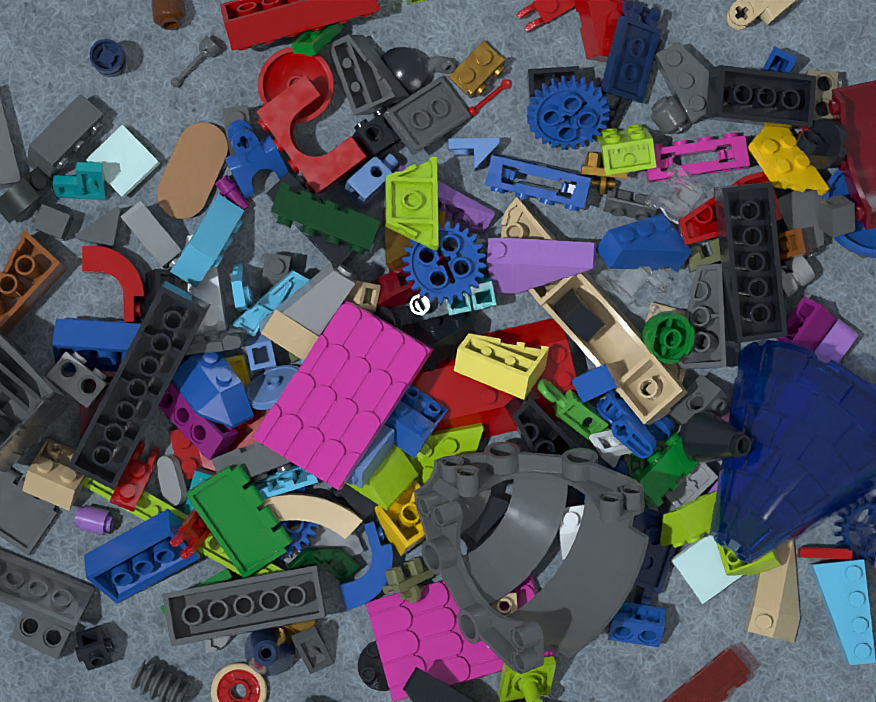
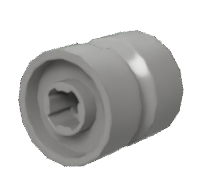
M803 256L783 260L781 274L784 299L798 291V285L803 287L815 278L813 269Z

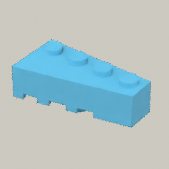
M864 559L809 564L845 664L876 663Z

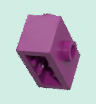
M804 296L786 321L788 336L776 339L790 352L808 360L836 319L821 304Z

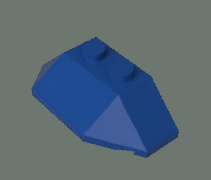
M219 352L184 355L171 381L196 415L216 423L225 424L226 427L231 429L253 419L254 415L241 380Z

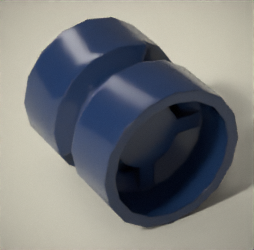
M101 39L91 47L89 53L90 61L102 76L116 77L123 72L127 61L119 44L110 39Z

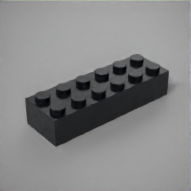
M761 181L713 187L729 341L742 343L787 337L772 182Z

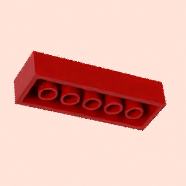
M233 0L220 4L232 51L247 50L255 44H269L277 38L284 36L295 37L306 30H320L328 24H342L348 22L350 18L358 16L368 17L376 11H380L378 0Z

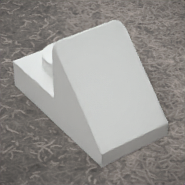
M611 430L591 434L589 437L600 456L613 468L616 467L621 455L633 453L613 436Z

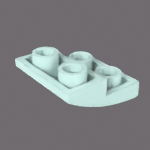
M123 125L86 159L87 162L103 163L105 180L123 198L160 164Z
M706 533L702 536V539L692 543L670 559L702 604L743 576L726 575L714 533Z

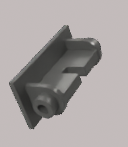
M615 188L607 191L604 212L614 216L634 218L637 221L655 216L658 201L653 200V197L635 194L634 201H630L631 192Z

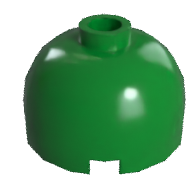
M664 311L655 314L649 318L642 330V341L650 354H653L657 360L665 364L679 362V358L691 351L694 343V328L690 326L685 316L675 312Z

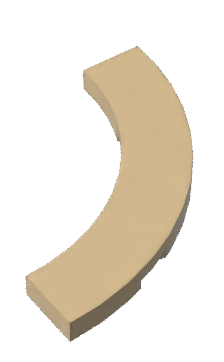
M283 493L265 498V502L258 506L261 509L269 505L279 521L301 520L320 524L338 533L344 539L363 521L359 515L342 504L312 494Z

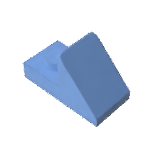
M499 138L448 139V152H454V156H469V152H474V172L499 147Z

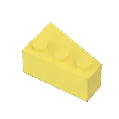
M468 333L457 349L454 371L525 400L545 370L549 347L541 346V349L525 347L523 342H517L516 345L500 343L501 339Z

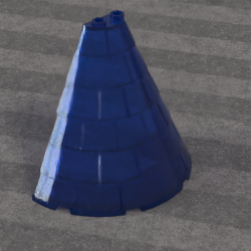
M767 340L764 345H759L755 341L744 346L739 352L738 372L734 381L729 424L750 438L751 449L746 456L722 460L710 528V535L714 537V541L717 544L728 547L739 560L750 564L777 549L778 546L804 533L805 530L826 520L833 513L876 490V390L858 375L834 360L824 363L817 359L813 350L775 340Z

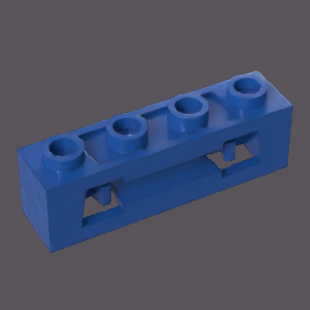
M494 153L491 156L485 185L491 186L490 190L505 194L506 190L516 192L515 196L519 198L530 199V196L540 198L541 203L555 205V202L565 204L564 208L579 211L580 208H585L587 205L593 176ZM505 165L519 168L521 173L555 181L566 179L577 183L572 184L566 181L562 183L561 192L572 194V196L560 194L559 190L522 181L517 183L505 181L504 178L516 179L518 172L516 169L505 168Z

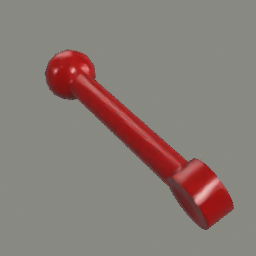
M508 79L502 80L497 89L476 106L469 107L468 111L471 116H475L482 106L503 89H509L510 81Z

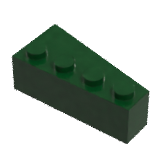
M281 182L270 211L273 217L277 219V224L287 228H291L293 224L301 227L300 232L315 237L317 233L326 236L325 241L339 246L342 242L350 245L349 250L362 255H364L365 251L371 253L381 221L348 208L343 210L340 205L322 199V201H318L317 197L303 190L296 193L289 190L290 185Z

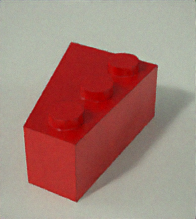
M576 0L575 8L580 16L582 25L580 32L587 60L607 63L619 16H625L622 10L625 0Z

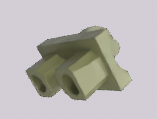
M719 238L708 243L713 254L709 257L704 258L700 245L690 249L692 253L687 258L689 264L686 266L689 273L696 271L697 265L721 262Z
M412 558L404 562L407 572L405 576L401 566L386 570L388 584L382 586L384 594L392 591L397 593L402 591L400 593L402 600L406 599L410 603L418 602L421 599L423 586L417 584L434 576L429 569H424L420 558Z

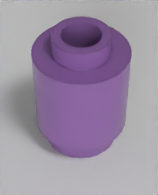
M88 505L85 507L79 506L74 519V526L79 527L80 530L99 535H105L107 531L110 532L114 523V517L111 516L110 510Z

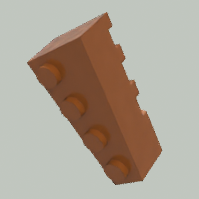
M25 230L20 236L21 239L17 247L12 250L8 257L9 261L4 270L0 272V331L5 335L9 333L68 269Z

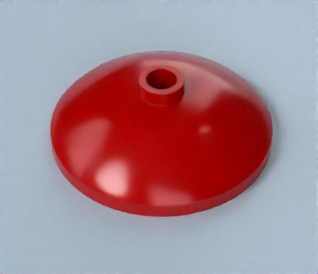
M292 47L277 51L267 59L259 74L258 93L262 104L266 105L302 76L307 75L324 98L305 111L296 123H305L317 118L328 107L334 92V79L329 65L319 54L313 56L294 54Z

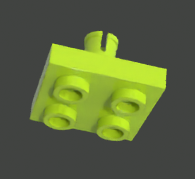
M554 656L544 657V664L524 674L515 672L504 663L498 690L500 702L524 698L526 702H543L541 696L550 695L556 668Z

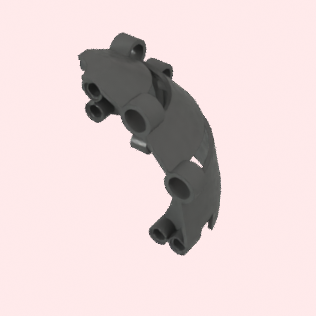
M496 442L488 445L485 448V452L444 456L434 460V468L430 478L422 487L414 491L415 505L426 537V541L422 544L423 559L433 574H441L460 610L458 613V624L461 633L471 644L483 641L510 669L519 674H524L544 664V653L552 648L570 659L592 642L621 608L635 583L645 557L649 536L633 527L634 516L644 511V486L633 478L599 465L597 453L590 449L574 448L564 452L563 455L521 452L520 447L514 443ZM514 478L511 500L502 521L482 545L469 554L462 556L460 548L461 533L468 529L481 515L488 502L492 486ZM568 485L573 486L585 494V504L580 527L568 555L552 579L537 595L510 615L503 616L489 604L515 589L531 574L545 556L563 518Z

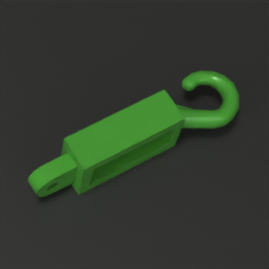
M541 379L537 382V388L541 394L550 402H556L553 405L555 415L588 440H590L591 434L611 430V427L608 426V421L598 414L596 408L587 401L582 403L579 395L571 389L563 395L548 380ZM587 417H591L592 419H594V421H592L588 426L583 423V420Z

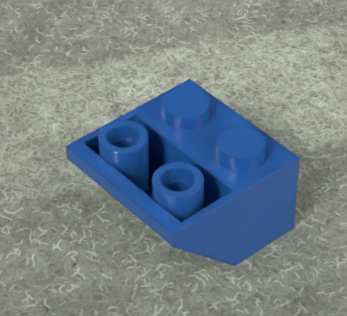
M411 384L384 425L395 430L394 444L415 458L435 431L448 409Z

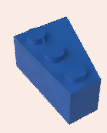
M664 213L610 229L596 247V251L609 269H638L640 266L650 267L651 270H658L660 267H671V270H679L692 253L690 248L684 245L682 237Z

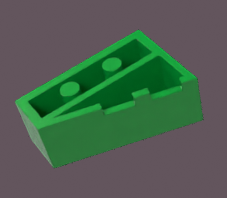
M673 433L665 441L667 446L661 451L656 450L647 458L649 463L643 469L639 467L630 475V478L635 479L644 486V505L647 508L659 507L663 503L661 498L667 492H673L678 487L677 483L684 476L689 475L700 463L687 458L683 450L680 433Z

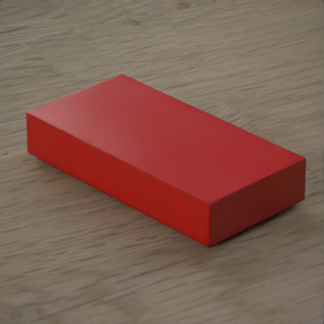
M799 547L797 548V557L852 560V550Z

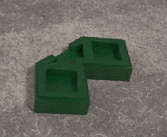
M343 547L305 548L288 564L290 570L318 566L320 572L326 568L341 584L360 568V564Z

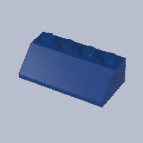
M70 317L65 319L56 318L52 342L55 362L57 363L65 352H69L72 355L74 352H77L87 360L85 366L93 371L94 368H97L100 371L117 372L141 324L127 323L125 321L104 322L98 319L90 321L77 320ZM69 363L64 367V371L76 372V367L73 363Z
M166 509L85 554V574L91 583L117 604L200 559V553L196 549L187 559H182L180 553L189 543L183 540L178 546L173 547L170 540L179 532L178 529L183 522L169 509Z

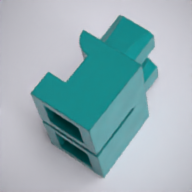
M488 274L484 275V279H476L479 284L478 289L470 287L472 296L467 295L465 292L462 294V302L457 297H453V305H450L448 299H446L449 315L472 311L471 305H473L474 310L497 305L492 280L489 279Z

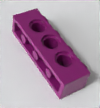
M172 381L170 382L158 407L208 460L225 454L239 432L235 428L226 427L225 424L216 423L196 415Z

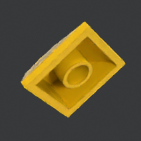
M416 480L388 510L379 505L374 508L385 536L401 556L426 538L415 505L414 491L421 487Z

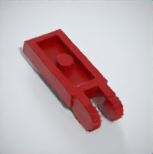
M535 0L531 5L516 13L518 19L527 17L535 10L537 11L540 18L529 22L524 27L528 33L573 9L577 2L576 0Z
M140 441L110 499V503L132 512L135 511L152 475L154 464L160 449L154 447L150 452L148 462H142L139 458L144 452L145 443Z
M195 508L178 529L179 532L172 537L170 543L173 547L180 545L183 540L189 543L180 553L182 559H187L204 543L211 531Z

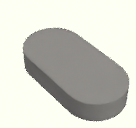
M173 455L162 456L157 460L156 472L163 498L170 506L181 505L187 499V489L179 460Z

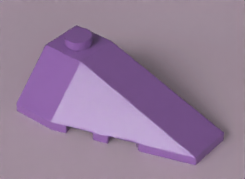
M488 238L487 267L494 293L520 294L538 286L548 285L550 282L562 278H569L593 270L595 267L596 243Z

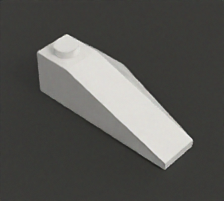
M193 235L186 237L185 246L188 244ZM211 266L196 288L180 278V289L211 304L195 335L204 334L211 330H218L219 333L228 332L218 266L216 268Z

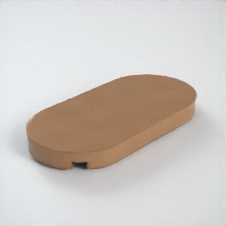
M204 122L195 123L187 127L180 135L157 187L158 203L161 209L170 217L178 220L192 218L201 213L205 208L224 166V158L228 156L229 151L227 139L217 126Z

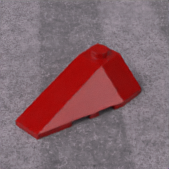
M762 171L744 176L732 185L761 181L770 182V180ZM773 186L775 214L777 221L781 220L782 216L778 205L775 189ZM712 197L678 220L684 245L718 236L715 197Z

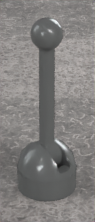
M206 35L199 44L200 54L177 78L171 80V85L175 88L179 87L181 80L203 57H213L221 48Z

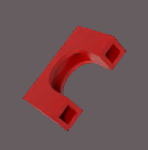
M304 75L260 108L257 113L261 118L257 121L266 132L270 130L275 136L273 142L281 153L286 151L289 155L288 163L296 173L300 171L306 178L304 180L306 188L311 193L316 192L322 195L367 161L369 157L352 136L323 156H307L298 148L294 138V128L297 120L305 111L324 98L310 77Z

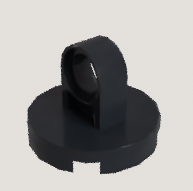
M821 118L814 121L812 128L802 132L796 141V145L806 154L810 164L815 168H836L844 160L848 147H844V137H847V132L843 124L838 120Z

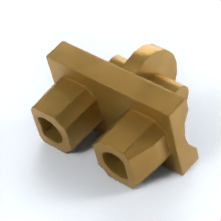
M587 152L585 163L581 165V174L600 176V179L593 178L591 186H599V194L605 193V187L615 188L616 181L606 180V177L627 179L628 172L605 175L604 167H600L601 153Z

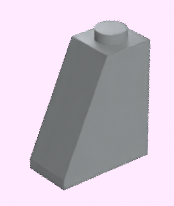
M139 201L124 213L121 218L164 269L168 266L172 269L181 256L182 249L150 210Z

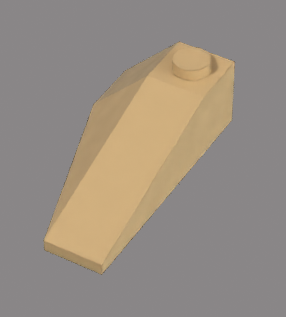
M772 532L782 566L757 574L744 630L794 643L800 621L794 537Z

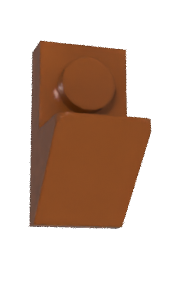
M796 228L778 234L780 261L792 257L810 255L805 229Z

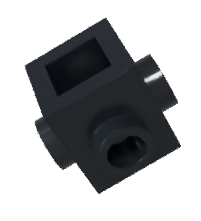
M101 625L76 632L78 647H75L76 655L79 662H84L88 671L112 663L111 652L115 651L111 637L106 638Z

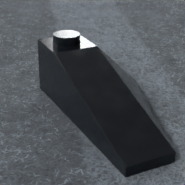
M418 667L415 668L403 687L404 692L412 702H479Z

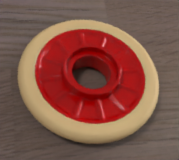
M233 663L223 667L212 681L211 698L213 702H265L267 697V685L262 674L256 673L245 663ZM235 684L245 686L246 695L243 698H235L233 696L232 687Z

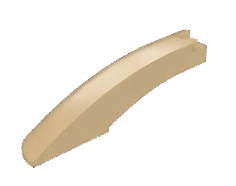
M518 197L512 201L502 218L501 238L558 241ZM587 272L569 278H562L550 282L548 285L528 290L596 367L606 364L617 386L615 388L643 424L649 425L663 418L672 411L670 408L688 393L674 376L675 374L668 365L660 362L653 354H650L642 341V334ZM572 288L606 324L589 343L562 321L554 307Z

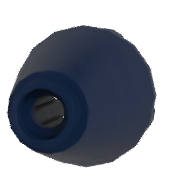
M282 627L252 632L244 646L248 665L256 673L265 676H274L286 671L292 664L295 656V645L292 637ZM268 648L271 650L269 658L262 656L261 652L263 649Z

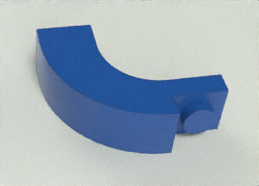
M375 522L364 524L372 551V562L369 570L361 578L339 585L346 610L364 605L376 597L383 589L382 586L387 583L385 571L393 566L392 544L389 543L381 546L380 541L385 539L381 525L376 526Z

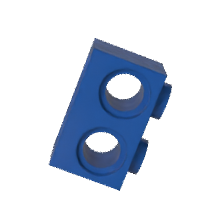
M624 602L609 622L608 640L659 648L664 631L665 608Z

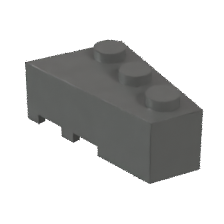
M679 42L656 53L654 61L672 96L676 97L687 115V124L690 125L706 117L709 71Z
M80 94L29 145L27 165L33 170L38 166L52 181L54 175H57L73 155L84 147L86 140L91 135L94 136L100 131L103 126L102 119L104 113Z
M258 441L212 459L216 473L228 465L233 469L241 464L250 479L253 478L254 482L268 478L267 472L277 469L278 473L293 468L291 461Z

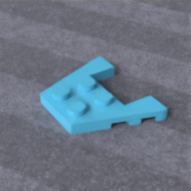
M291 270L236 319L233 325L237 328H244L248 334L254 337L259 329L261 320L310 279Z

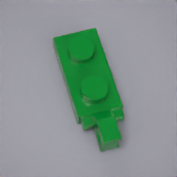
M332 23L320 30H307L292 43L293 53L305 54V56L316 55L323 46L332 41L334 36L340 34L345 25L343 23Z

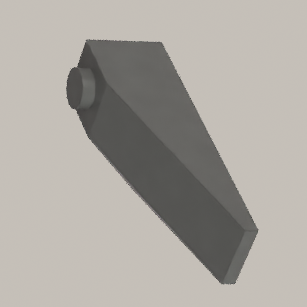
M697 265L690 291L691 298L687 312L684 314L690 326L694 328V343L691 351L679 358L680 361L677 362L678 369L736 367L735 342L729 341L722 265Z

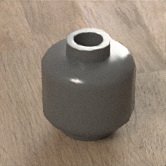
M664 96L651 107V119L662 133L674 132L677 134L687 126L685 122L687 115L676 97L668 98Z

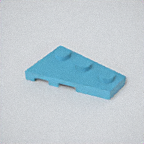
M244 263L233 264L231 284L235 308L243 314L255 301L253 291L247 286Z
M292 464V469L278 473V471L270 473L268 478L245 484V488L254 483L265 499L318 483V480L311 473L296 464Z

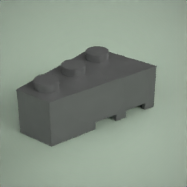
M348 34L328 44L353 115H369L409 96L364 35Z

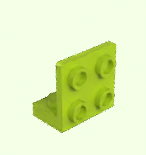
M633 124L627 126V129L618 131L616 128H607L602 130L601 136L596 135V139L602 149L605 175L656 168L653 137L645 126Z

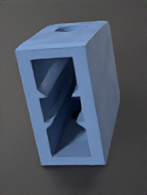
M387 153L381 160L374 156L346 182L343 194L361 211L385 187L386 176L392 174L391 171L399 164L398 161L390 153Z

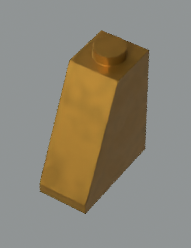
M438 211L440 227L444 228L446 222L449 221L450 228L454 229L453 221L448 220L445 211ZM385 227L386 265L391 272L406 265L402 258L410 255L405 252V247L413 248V245L410 243V238ZM450 241L446 242L443 248L450 246ZM424 252L420 256V260L426 259L433 255V253Z

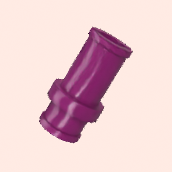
M228 174L215 183V186L221 191L219 194L222 197L225 196L227 200L241 209L245 210L251 205L237 188L238 184L236 181L232 182Z

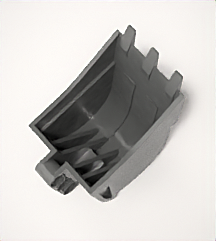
M0 331V434L8 437L0 445V471L8 472L23 456L24 451L36 442L48 429L50 423L55 421L71 402L24 356L26 351Z

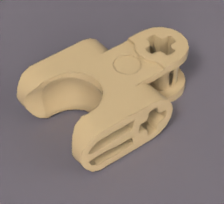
M737 0L728 10L726 22L734 30H743L760 17L768 26L797 0ZM743 12L745 14L743 18L737 19L735 17L737 13Z

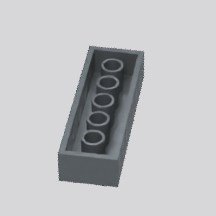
M318 566L162 594L171 646L327 618Z

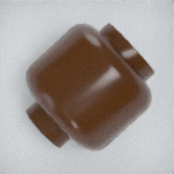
M152 0L153 21L156 25L164 30H173L183 23L186 17L184 0Z

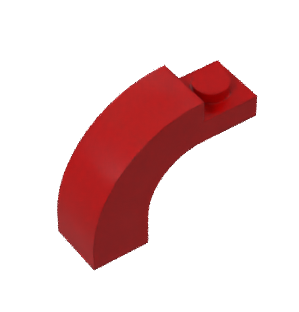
M82 246V272L85 274H108L115 277L123 290L124 321L127 323H137V317H141V302H137V298H146L145 284L137 268L126 257L112 249L101 246Z

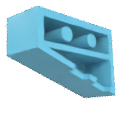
M218 194L170 272L196 288L211 266L216 268L224 256L220 252L221 250L226 251L234 238L230 234H236L241 227L243 221L239 219L244 210Z

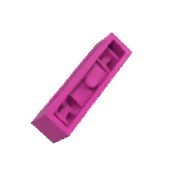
M734 132L724 134L723 139L713 140V136L698 138L696 143L688 144V140L673 142V146L663 147V144H654L656 168L645 169L647 183L747 169L750 163L745 135L738 136V133ZM719 148H729V150L723 149L718 152L719 160L679 165L675 170L661 172V169H672L674 166L673 158L712 153ZM673 155V158L661 159V157ZM732 159L730 162L719 163L720 161Z

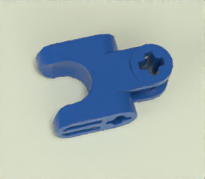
M237 120L229 125L227 136L236 153L224 159L245 198L255 194L252 178L257 171L271 169L277 174L279 179L289 172L270 135L258 141L248 122Z
M615 388L606 392V399H601L596 404L598 414L612 424L611 431L613 436L639 458L643 459L651 456L656 449L657 441L667 439L673 432V423L667 416L652 424H643Z

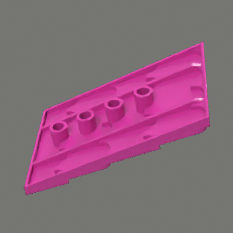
M345 300L336 311L323 334H320L277 402L273 404L253 439L335 489L341 490L434 349L350 300Z
M532 572L511 591V593H516L518 609L538 594ZM444 581L423 586L421 599L416 603H410L406 599L402 600L400 593L366 603L393 702L409 698L404 692L403 687L416 667L450 686L502 672L504 662L490 648L488 649L483 641L471 644L464 638L458 624V613L460 610ZM501 603L499 607L501 610L506 611L509 609V604ZM552 648L545 652L544 657H555V649Z

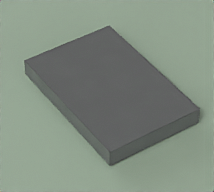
M442 76L383 114L412 155L417 154L471 118L469 111Z

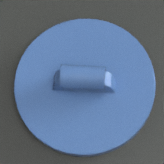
M281 365L268 369L256 376L245 389L251 408L257 410L271 409L293 375L297 373L299 367Z

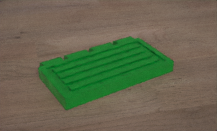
M240 464L233 469L228 465L186 492V496L244 579L287 552L286 546L293 540L283 526L275 530L273 529L280 521L269 505L261 509L258 507L265 502V499L254 483L245 488L244 485L251 479Z

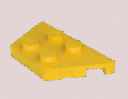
M764 126L752 140L748 149L770 182H772V185L776 188H790L799 192L812 189L817 190L818 195H825L829 187L816 168L810 164L806 154L797 147V140L789 128Z

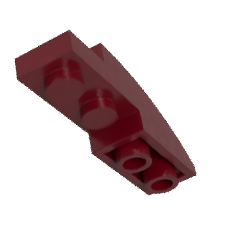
M443 255L439 256L440 265L444 266L449 280L453 281L454 279L447 261H445ZM409 264L403 265L371 283L380 285L376 308H395L408 303V297L420 293L421 289L414 292L411 289L415 282H406V278L411 273H403V268L409 266ZM439 274L431 279V283L435 286H440L445 282L444 276Z

